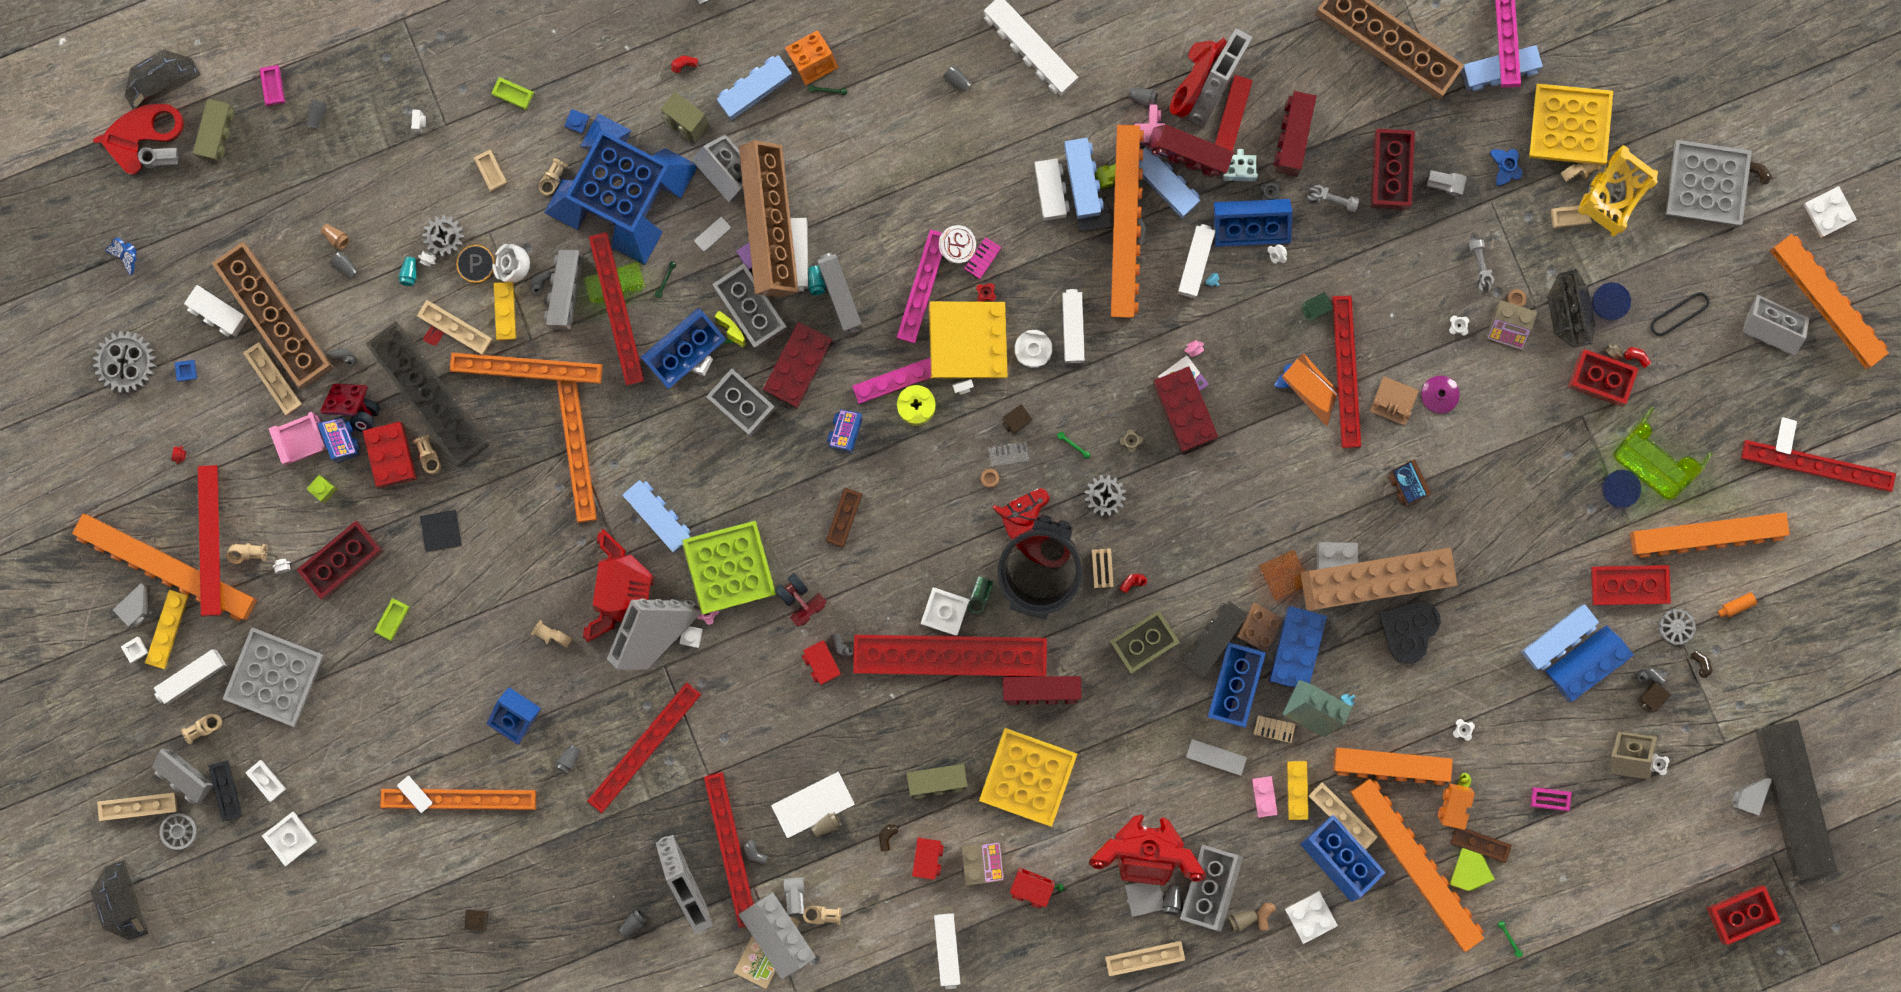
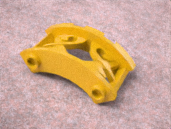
M1624 145L1607 161L1609 165L1605 167L1604 172L1601 173L1599 171L1590 184L1592 186L1591 191L1588 194H1584L1578 208L1580 214L1583 216L1587 214L1609 230L1612 237L1626 229V223L1634 207L1648 189H1652L1658 181V171L1653 170L1630 153L1629 149ZM1626 160L1633 164L1635 167L1630 169ZM1637 170H1641L1648 176L1642 183L1638 182L1639 177L1642 175L1632 177V174ZM1615 172H1618V176H1620L1621 174H1623V175H1622L1620 178H1618V179H1614V178H1613V174H1614ZM1625 180V199L1609 204L1610 194L1605 186L1606 183H1620ZM1601 192L1604 194V199L1599 198ZM1614 214L1617 217L1615 222L1611 220Z

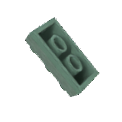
M1299 680L1282 715L1318 735L1326 737L1345 724L1352 706L1312 684Z

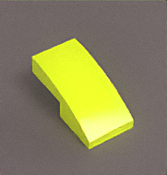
M718 311L715 315L716 323L728 330V339L744 348L746 345L745 338L740 329L729 317Z

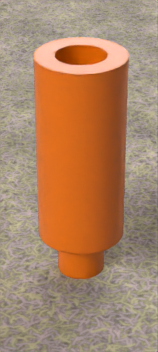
M1752 592L1747 593L1722 605L1723 608L1718 610V614L1720 617L1726 615L1731 617L1757 605L1756 598Z

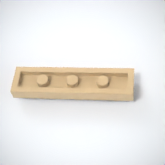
M428 300L425 301L417 314V317L481 355H484L493 340Z
M260 342L243 352L286 416L303 405Z
M1323 782L1308 795L1329 817L1334 814L1365 850L1377 839V836Z
M176 793L97 802L99 821L178 812Z
M1177 941L1106 956L1105 960L1109 976L1184 961L1185 956L1182 942Z

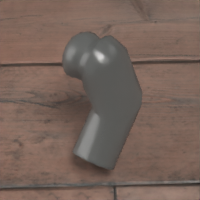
M348 349L329 351L331 360L341 359L348 367L354 366L357 362L355 355Z

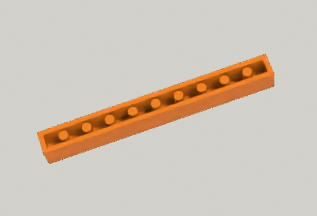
M1117 125L1111 317L1135 318V314H1138L1139 302H1135V295H1139V283H1136V276L1140 275V264H1136V256H1140V245H1137V237H1141V226H1137L1138 218H1141L1142 207H1138V199H1142V188H1139V180L1143 179V168H1139V161H1143V149H1140V142H1144V130H1140V125Z
M83 513L72 533L77 536V541L86 545L89 542L94 545L93 549L101 553L107 551L111 553V558L120 562L123 559L128 562L127 566L135 570L141 568L145 570V575L154 579L157 576L162 579L161 583L169 587L175 585L179 587V592L188 596L191 593L197 596L195 600L200 602L199 570ZM221 582V612L223 613L225 610L231 613L229 617L237 621L241 619L247 620L257 599Z
M1365 780L1349 793L1463 952H1467L1484 939L1482 928L1478 923L1474 925L1470 919L1472 915L1466 907L1462 908L1459 904L1461 901L1455 891L1451 892L1447 887L1450 885L1443 875L1439 876L1436 871L1438 869L1437 865L1432 859H1427L1424 855L1427 853L1420 843L1417 845L1413 839L1415 837L1414 833L1409 827L1406 829L1402 824L1404 821L1402 816L1398 812L1394 813L1391 808L1393 804L1387 796L1383 797L1379 792L1381 790L1379 784L1375 780Z

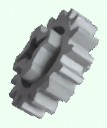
M445 215L442 216V219L435 216V222L429 220L430 226H424L427 233H423L422 236L427 239L423 242L425 245H429L427 248L429 251L434 249V255L437 256L440 252L442 257H445V253L452 256V250L458 252L457 246H463L460 239H465V236L460 233L464 229L462 227L458 228L460 223L458 221L454 222L453 217L447 220ZM443 224L451 225L453 228H445ZM442 230L446 233L445 241L441 238ZM440 243L443 245L444 248H439L434 244Z
M1100 475L1099 481L1093 478L1094 484L1088 483L1087 485L1090 491H1085V494L1089 495V497L1085 498V502L1090 501L1088 509L1095 508L1093 513L1095 514L1097 511H1100V516H1103L1104 512H1107L1108 516H1111V511L1118 513L1117 507H1123V504L1120 502L1126 500L1122 496V494L1126 493V490L1120 489L1123 484H1117V478H1114L1113 481L1110 480V475L1106 479ZM1104 483L1103 488L1094 490L1097 485ZM1111 485L1116 488L1118 494L1113 493L1110 488ZM1107 487V494L1110 495V497H1108L1105 501V504H1103L1104 500L1103 497L1100 496V494H1103ZM1093 497L1098 499L1100 507L1095 504ZM1116 501L1114 506L1107 508L1108 503Z

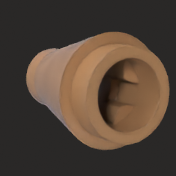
M325 224L322 227L321 233L335 249L342 250L347 246L349 238L346 233L329 224Z

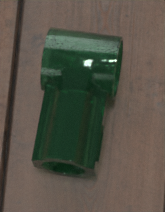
M977 577L967 607L971 615L978 616L983 613L993 581L984 577ZM979 602L982 608L980 611H974L971 608V604Z

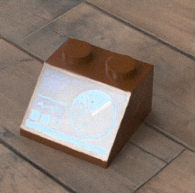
M1415 459L1389 472V482L1392 487H1396L1398 501L1400 504H1404L1405 507L1431 495Z

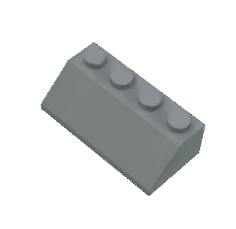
M559 250L558 255L554 257L556 270L555 274L552 273L550 285H553L552 292H549L547 297V303L550 305L549 310L545 311L544 322H546L548 328L571 331L584 258L579 250Z
M1202 844L1197 861L1206 873V879L1200 882L1191 881L1180 919L1221 932L1243 857Z
M773 892L738 914L781 979L816 958Z

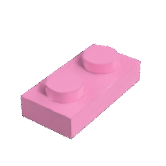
M1272 776L1252 779L1258 818L1278 815Z

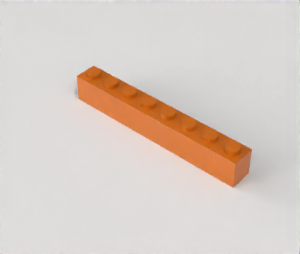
M1790 234L1769 250L1865 369L1872 367L1889 353L1886 350L1887 346L1885 343L1876 338L1872 327L1863 322L1862 315L1857 310L1854 311L1850 306V300L1846 296L1841 295L1837 284L1828 279L1824 268L1815 263L1814 256L1802 247V242L1797 236Z
M1785 512L1633 531L1630 533L1633 555H1639V558L1651 557V553H1658V556L1670 555V551L1677 550V554L1689 552L1690 548H1696V551L1708 550V546L1714 545L1715 549L1726 548L1727 544L1734 543V546L1746 545V541H1753V544L1765 543V539L1772 538V542L1783 541L1784 537L1789 536L1790 533L1787 513Z

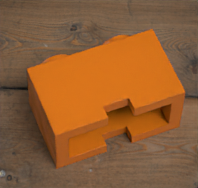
M1449 783L1448 788L1444 789L1443 806L1438 810V818L1442 825L1466 829L1469 814H1466L1467 807L1471 808L1475 795L1471 788Z

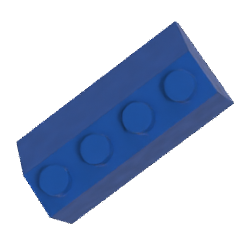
M1290 199L1214 202L1215 247L1291 243L1292 207Z
M698 307L643 354L641 358L669 389L722 344L726 338Z
M1606 625L1545 670V672L1568 702H1572L1634 655L1623 640Z
M1228 642L1210 707L1209 718L1246 729L1266 656L1265 652Z
M1334 814L1300 843L1303 849L1351 902L1361 898L1386 873Z

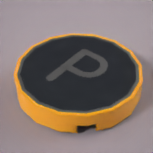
M472 245L461 251L456 265L462 278L471 283H481L493 274L495 260L491 252L485 247Z

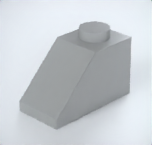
M141 583L113 609L128 627H138L145 620L144 617L147 615L148 586Z
M1762 778L1739 789L1738 792H1735L1732 803H1734L1733 808L1759 816L1772 779Z

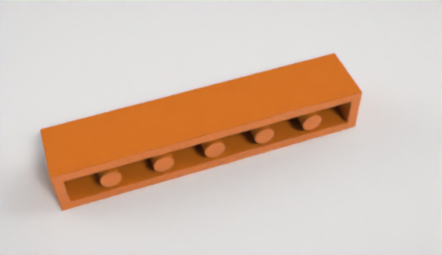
M1334 748L1333 771H1337V775L1341 776L1357 773L1356 777L1368 778V774L1376 775V779L1387 780L1388 776L1395 777V781L1407 782V778L1415 779V783L1426 784V780H1433L1435 785H1445L1446 782H1451L1453 759Z

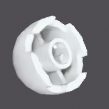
M502 245L495 253L497 259L496 264H493V272L497 279L504 282H518L529 271V256L523 248L517 245Z

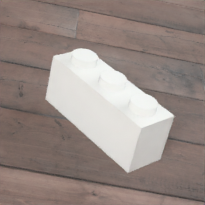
M1058 159L1035 162L1034 166L1043 221L1066 218V212H1070L1068 200L1064 201L1063 194L1066 193L1065 182H1061L1060 175H1063L1062 163L1058 164Z
M198 285L195 286L184 303L189 307L187 311L195 316L201 314L205 317L204 322L212 327L214 324L221 327L219 331L228 337L230 334L236 337L248 320L246 316Z

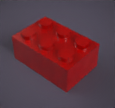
M1583 349L1578 355L1567 388L1622 407L1627 404L1639 368Z
M402 422L363 431L376 487L384 488L417 479L405 426Z
M1762 885L1706 908L1721 943L1729 945L1781 922L1766 887Z

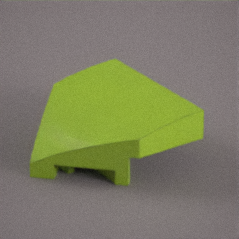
M1462 848L1450 885L1467 891H1475L1477 888L1495 881L1482 854Z

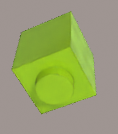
M318 475L307 488L310 493L323 503H326L338 490L321 475Z

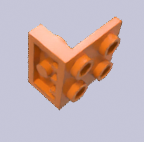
M815 31L785 48L805 86L839 68L833 53L819 31Z

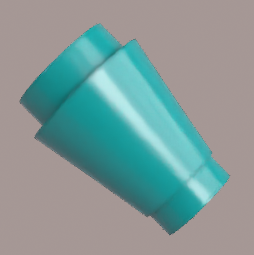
M405 257L398 275L399 284L414 286V282L417 281L415 258Z
M819 266L809 267L808 291H810L811 295L824 294L826 292V285Z

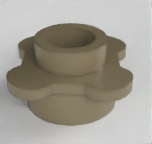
M1610 343L1608 344L1609 347L1605 351L1615 360L1624 357L1621 354L1623 350L1617 344L1613 346Z
M1132 429L1128 430L1125 437L1120 439V444L1126 446L1129 452H1134L1138 444L1143 442L1142 437L1135 434Z

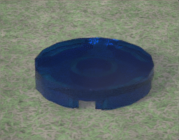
M1609 282L1603 284L1596 289L1593 295V309L1599 317L1606 320L1614 321L1620 319L1627 314L1631 307L1630 294L1619 283Z
M1616 470L1610 473L1605 478L1602 486L1604 498L1609 504L1617 508H1626L1636 503L1642 490L1638 477L1627 470Z

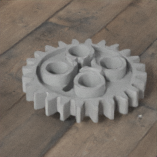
M119 331V337L112 333L111 340L105 337L106 344L99 343L102 349H95L99 356L93 357L94 360L98 361L93 367L99 368L95 375H102L99 381H106L104 386L107 388L111 386V390L114 392L118 388L119 393H123L124 388L127 393H131V388L138 391V385L145 387L143 381L150 382L151 380L148 375L155 374L151 371V368L157 367L152 364V361L157 358L151 356L155 350L148 349L151 344L149 342L144 343L145 338H139L137 333L132 336L129 331H127L126 335ZM120 347V354L114 356V349ZM138 349L139 356L133 359L132 353ZM128 360V363L122 364V361ZM113 366H117V373L111 375V368ZM136 368V375L134 377H130V370Z

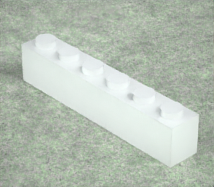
M995 0L984 10V20L987 24L995 26L997 34L1003 40L1007 39L1011 43L1009 45L1015 53L1019 52L1024 57L1022 60L1027 66H1032L1036 70V75L1042 81L1045 79L1050 84L1048 87L1054 94L1058 93L1062 96L1078 81V76L1006 0Z

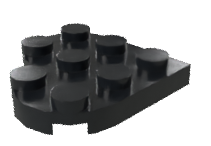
M1424 601L1378 613L1392 656L1399 663L1404 664L1416 663L1423 658L1428 649V639L1435 635L1441 624L1437 608Z

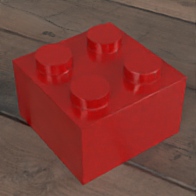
M1018 867L1010 888V894L1016 900L1022 902L1024 899L1031 902L1030 905L1041 909L1042 906L1047 907L1055 881Z

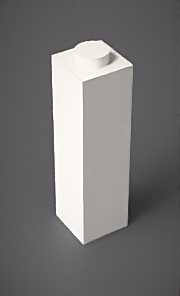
M790 218L799 292H804V289H808L807 218Z
M1204 224L1196 226L1177 293L1179 295L1194 299L1197 297L1215 230H1211V226Z
M1077 289L1066 290V293L1062 294L1065 364L1084 363L1082 292H1078Z
M212 649L154 687L156 691L155 697L160 703L170 704L227 665L218 651Z
M954 913L934 915L941 986H945V989H955L960 984Z

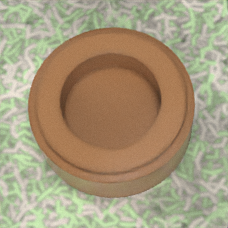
M1519 289L1512 290L1507 295L1506 302L1523 307L1526 303V295Z
M994 469L984 470L980 477L982 485L986 488H994L998 485L1000 479L998 472Z

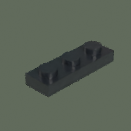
M229 761L209 765L222 822L243 817Z

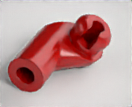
M685 55L680 56L672 61L671 71L680 73L681 68L684 66L697 68L699 59Z
M1630 347L1624 352V357L1627 360L1632 358L1638 359L1643 368L1652 363L1642 349Z
M1130 574L1119 589L1126 594L1132 586H1145L1147 578L1143 574Z

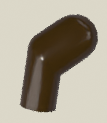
M1750 161L1749 171L1758 173L1761 176L1759 179L1760 183L1769 184L1772 174L1767 167Z
M1695 650L1691 658L1701 666L1699 675L1702 678H1707L1713 671L1710 659L1698 650Z
M888 824L879 833L881 852L890 850L889 839L898 832L896 825Z

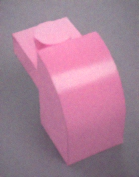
M1149 105V124H1134L1140 125V130H1144V142H1140V146L1148 145L1154 127L1165 125V123H1158L1161 122V110H1157V105Z

